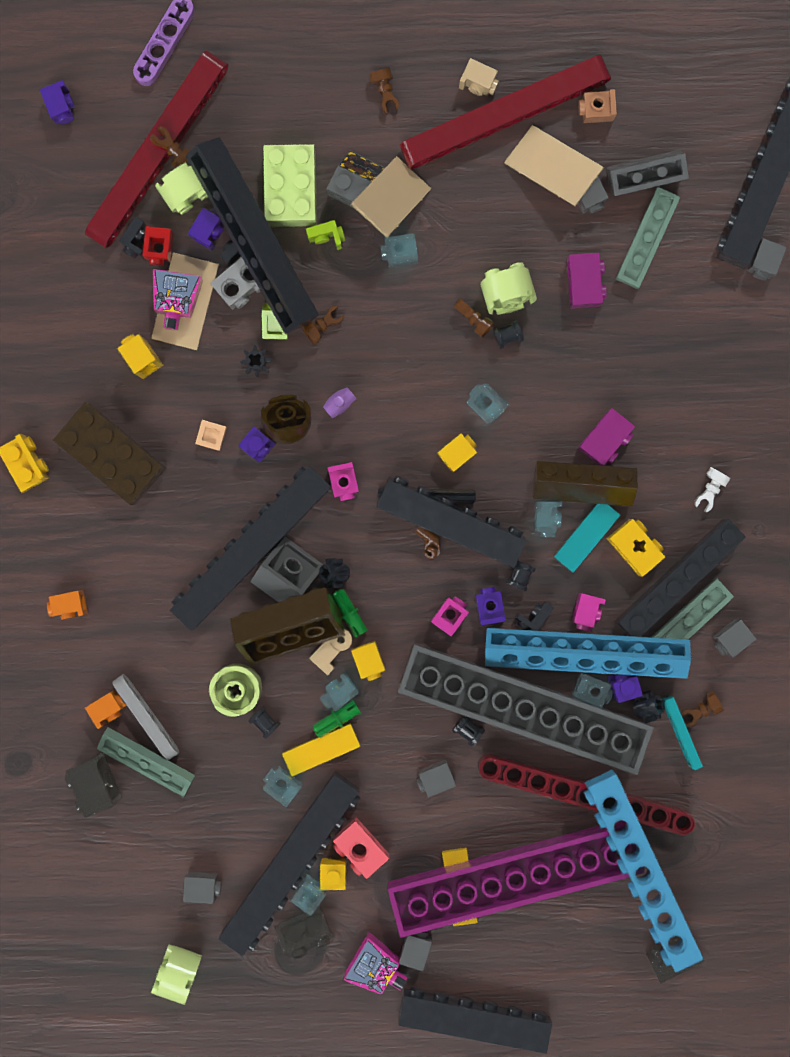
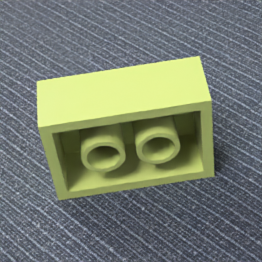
M314 144L264 145L265 218L270 227L317 225L316 152Z

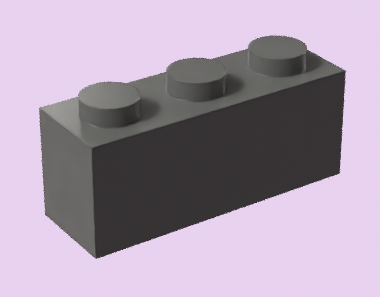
M680 150L606 167L609 190L614 196L689 179L686 155Z

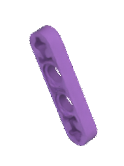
M191 0L172 1L134 66L133 74L139 84L150 86L157 80L194 17L195 8ZM186 4L188 12L183 11L179 16L178 6L183 7ZM178 16L182 22L181 24L176 20ZM170 24L177 27L176 34L170 37L166 36L164 28ZM155 46H162L165 49L162 57L155 58L151 55V51ZM148 58L152 63L157 64V66L155 67L153 64L150 65L146 59ZM150 65L149 72L151 75L149 77L145 75L142 78L140 71H146Z

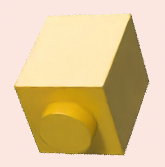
M460 434L437 454L448 468L454 472L477 453L474 449L477 445L469 435L464 437Z
M375 641L351 650L361 679L367 677L368 681L382 676L381 672L385 671V666Z
M322 858L320 863V890H345L346 858Z

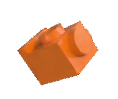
M84 590L50 596V602H47V610L50 617L60 615L62 620L76 617L75 612L78 613V616L88 614Z
M113 690L85 707L97 729L107 724L104 719H107L109 723L121 715L119 710L127 705L119 693Z

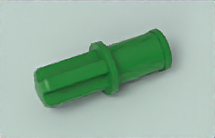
M339 589L334 592L332 598L342 614L341 618L346 621L354 638L366 632L368 628L357 612L359 609L354 607L346 591Z
M352 700L334 712L332 710V714L313 725V730L321 738L339 726L342 728V724L358 714L360 715L361 712Z

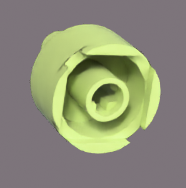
M186 163L162 178L164 181L163 185L159 183L155 185L171 211L178 212L181 215L193 208L191 203L199 198L203 201L208 198L192 167H188Z
M522 262L515 263L509 269L502 271L499 269L489 270L485 273L486 278L480 283L489 314H492L493 310H496L497 315L511 313L524 308V302L529 300L530 304L537 300L529 270L524 267Z
M240 663L230 664L222 668L214 675L209 686V695L215 708L220 713L233 717L246 714L252 710L262 694L260 676L251 667ZM235 684H238L239 690L242 692L234 695L233 689L230 686L233 687Z
M169 944L151 993L185 1005L202 955Z

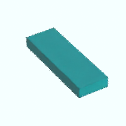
M596 504L553 557L573 573L620 517V514L608 504Z
M671 695L662 697L665 711L688 766L694 770L702 768V763L674 697Z

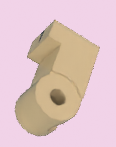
M344 629L345 636L323 642L309 658L327 675L335 668L330 662L340 651L348 649L352 643V636L346 629Z

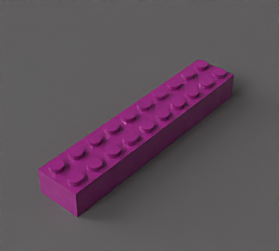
M624 820L617 821L614 824V830L621 831L624 829L626 822ZM600 826L471 859L466 862L388 881L387 889L399 935L402 938L625 879L629 875L628 873L623 875L616 860L621 858L617 850L612 852L606 840V837L610 836L606 827L601 829ZM634 843L628 844L625 847V853L631 854L636 850V844ZM643 866L636 870V875L645 873Z

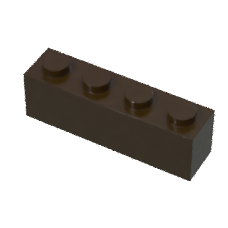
M537 461L533 478V499L633 506L638 490L637 468Z

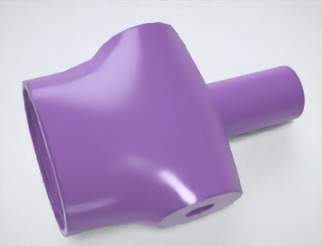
M344 388L330 396L323 408L333 419L346 411L356 400V397L348 388Z

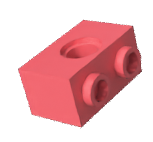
M357 817L334 836V849L341 857L346 855L352 862L350 864L351 868L358 876L363 874L367 879L389 859V853ZM356 844H362L367 850L364 854L359 855L352 848Z

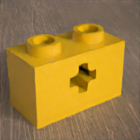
M132 334L121 341L122 346L117 348L134 374L142 379L163 366L147 340L139 334L136 336Z
M629 519L606 539L636 574L643 577L665 558L662 554L664 549L656 539L651 541L645 534L648 530L641 521L637 520L635 522L633 519ZM634 541L642 542L640 545L642 551L633 550L635 547Z

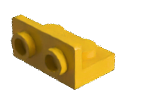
M18 434L15 436L16 439L0 447V456L19 490L24 493L49 479L46 473L49 469L42 458L38 459L34 452L37 448L31 437Z

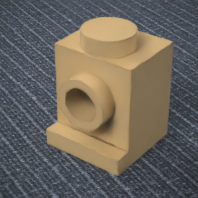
M470 58L460 79L459 89L464 90L465 86H467L473 94L482 96V94L486 96L489 94L493 95L499 84V81L496 80L498 71Z

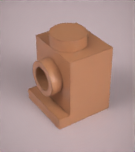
M615 89L604 92L584 93L582 100L578 101L579 116L583 115V123L609 122L614 120L617 115ZM601 102L602 107L596 108L593 103Z

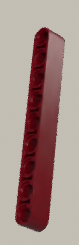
M208 50L203 52L89 222L85 230L86 236L104 248H109L171 157L167 154L168 150L154 145L151 142L150 136L154 134L159 140H163V135L157 130L161 126L169 131L173 142L179 144L224 78L229 64Z
M602 55L594 56L411 137L400 144L401 151L409 168L415 169L608 83L612 78Z
M491 754L482 756L478 761L480 775L486 780L598 811L595 804L590 806L588 800L579 798L580 792L583 789H587L585 784L587 781ZM486 762H494L496 769L493 772L486 773L483 771V766ZM512 768L520 770V775L515 780L507 778V773ZM536 775H541L544 777L543 784L538 787L531 784L532 778ZM559 782H566L568 784V788L564 793H557L555 791V787ZM625 792L630 804L633 802L639 803V809L635 813L639 823L680 835L690 834L694 830V818L686 810ZM657 809H662V818L653 820V812ZM681 816H686V824L682 827H677V819Z

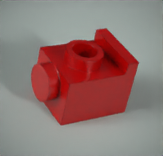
M146 226L143 257L149 260L150 265L164 266V262H171L174 239L173 231L167 228ZM158 245H163L164 247L161 253L155 251Z

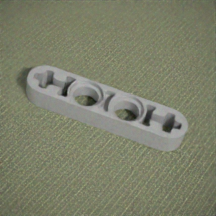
M124 674L116 678L112 682L116 691L161 754L167 760L179 754L178 747L129 678Z

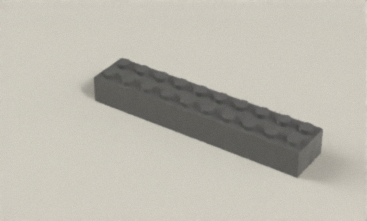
M417 643L413 644L398 688V693L635 775L639 772L654 728L649 723Z

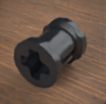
M517 320L512 321V324L505 327L493 328L494 337L499 349H503L504 345L517 340L519 342L524 341Z
M517 561L510 579H507L506 583L527 591L526 584L531 573L535 572L536 568Z
M265 706L261 707L248 720L250 724L253 723L263 733L262 737L264 739L281 724L266 712Z
M463 715L452 731L454 733L458 732L469 741L468 745L472 747L483 735L485 729L483 727L479 728L468 719L469 717Z

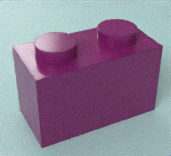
M599 253L569 255L566 261L570 309L600 307L607 296L606 285L601 282V275L605 273L604 260H600Z
M610 408L578 446V449L597 465L604 466L605 463L610 465L618 456L616 452L621 444L625 446L634 436L631 431L635 426L613 408Z

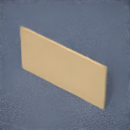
M533 125L504 162L518 171L519 174H523L574 206L577 205L604 169L603 166Z
M396 156L351 205L381 233L388 237L396 227H399L401 221L412 209L423 200L422 198L431 188Z
M173 253L169 271L201 276L203 283L192 317H180L178 330H168L163 328L165 315L157 314L151 339L193 350L198 349L213 286L210 283L216 278L219 264Z

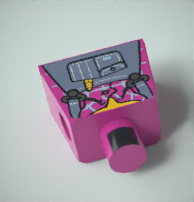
M153 269L154 311L165 315L164 329L178 330L180 317H192L203 283L201 276Z
M370 932L366 935L344 973L345 981L378 994H382L388 984L401 990L407 977L396 971L399 966V957Z

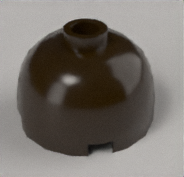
M295 395L274 397L268 401L269 405L265 409L264 406L261 409L262 426L267 436L277 443L293 444L299 442L311 428V408L307 401L304 399L303 402L297 400Z

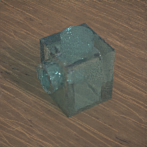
M414 233L386 237L385 245L380 246L382 260H387L388 267L418 263Z

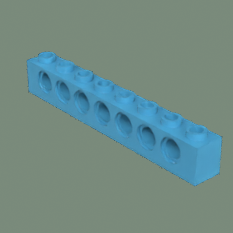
M487 628L485 666L688 678L691 663L690 640Z
M610 770L585 782L588 790L584 791V794L590 806L595 804L599 812L595 814V817L601 829L606 827L610 835L606 837V840L612 852L617 850L621 858L616 860L623 875L628 873L631 882L627 883L633 897L638 896L642 903L638 908L644 920L649 919L653 926L649 931L655 943L660 942L664 949L660 954L665 965H671L674 971L678 972L703 960L616 773ZM606 798H615V803L612 807H603V801ZM619 820H624L626 822L624 829L615 831L614 824ZM628 844H636V850L633 853H625V847ZM639 867H647L645 875L636 876V870ZM650 890H658V894L654 899L646 898ZM661 913H669L666 921H657ZM672 936H679V941L676 944H668Z

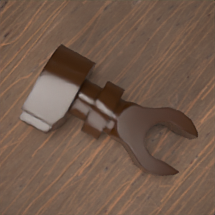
M384 68L371 72L369 74L370 82L374 85H380L378 91L382 93L383 112L387 114L386 103L390 101L395 104L396 111H398L399 102L392 94V84H389V81L393 79L391 69Z
M158 127L157 130L163 135V140H159L152 134L150 136L151 142L168 150L167 154L169 156L173 155L175 157L171 165L176 169L188 161L185 156L190 150L186 147L181 150L179 148L180 144L173 142L169 131L164 127Z
M461 298L454 305L469 320L468 323L471 326H476L474 332L481 338L495 325L488 316L482 319V314L476 313Z
M339 306L331 307L322 319L318 318L315 320V324L310 322L306 326L301 327L312 345L320 342L319 332L322 331L324 333L330 325H338L343 321L344 315L339 319L331 317V313L337 310Z
M714 690L707 693V703L703 704L701 702L698 704L699 707L685 708L680 712L681 716L688 713L693 715L692 720L685 723L686 727L695 725L699 718L703 715L705 717L709 716L711 711L715 715L724 711Z

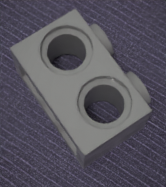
M242 257L210 283L232 310L236 307L238 309L243 307L249 301L248 297L253 292H261L255 280L245 279V274L249 269ZM231 285H236L239 287L237 295L233 297L227 296V288Z

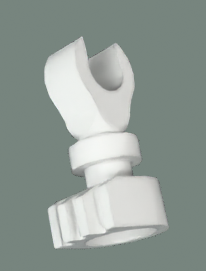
M712 467L707 472V476L712 479L711 483H707L705 486L707 489L695 499V507L699 505L702 499H707L708 505L704 512L712 509L715 494L720 492V485L726 487L730 480L728 476Z

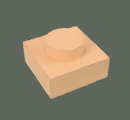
M202 420L195 444L221 451L227 427Z

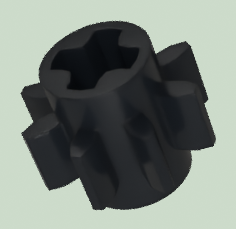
M254 345L253 351L250 353L244 350L246 360H241L240 363L248 366L245 370L246 374L254 371L255 376L259 378V372L263 370L266 373L269 372L266 365L271 363L272 359L264 357L268 352L266 349L259 352L256 345ZM261 356L260 361L262 364L251 367L253 365L251 359Z
M342 558L325 559L326 564L322 565L319 569L320 580L326 583V588H343V582L347 581L350 577L348 565L343 563Z
M652 690L642 692L643 696L637 697V700L633 703L634 713L638 718H644L645 723L654 722L656 719L661 718V714L664 712L665 705L663 699L659 695L653 696Z

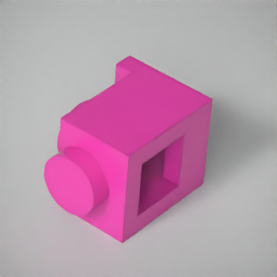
M353 463L328 467L334 497H340V501L355 498L354 493H358L359 489ZM343 477L349 481L346 487L339 485V480Z
M578 592L571 620L577 623L576 628L591 632L594 624L599 623L602 609L599 608V604H605L606 600Z
M456 596L453 599L447 597L430 621L452 636L469 613L464 609L467 604ZM449 609L455 611V617L452 619L446 617V612Z

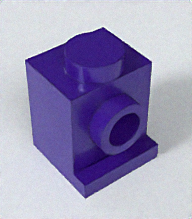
M63 80L39 89L49 115L56 124H67L74 120L72 108H75V105L69 94V88Z
M202 208L188 232L191 239L211 251L215 247L212 243L213 239L217 240L224 228L216 210L211 208L208 211Z
M253 427L238 446L253 459L261 463L275 446V443L257 428Z
M495 587L480 589V594H475L480 624L486 625L506 621L501 591H495ZM488 601H493L495 603V608L493 610L486 609V603Z
M612 674L607 676L614 700L618 703L643 696L636 675Z

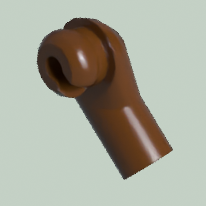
M418 526L414 533L424 539L425 557L428 559L436 558L441 551L439 535Z

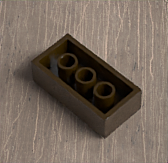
M84 402L53 439L55 443L129 505L135 506L167 468L93 405Z
M326 587L313 589L307 594L289 597L285 601L268 604L261 609L243 612L236 617L230 618L234 644L251 666L345 636L340 610Z

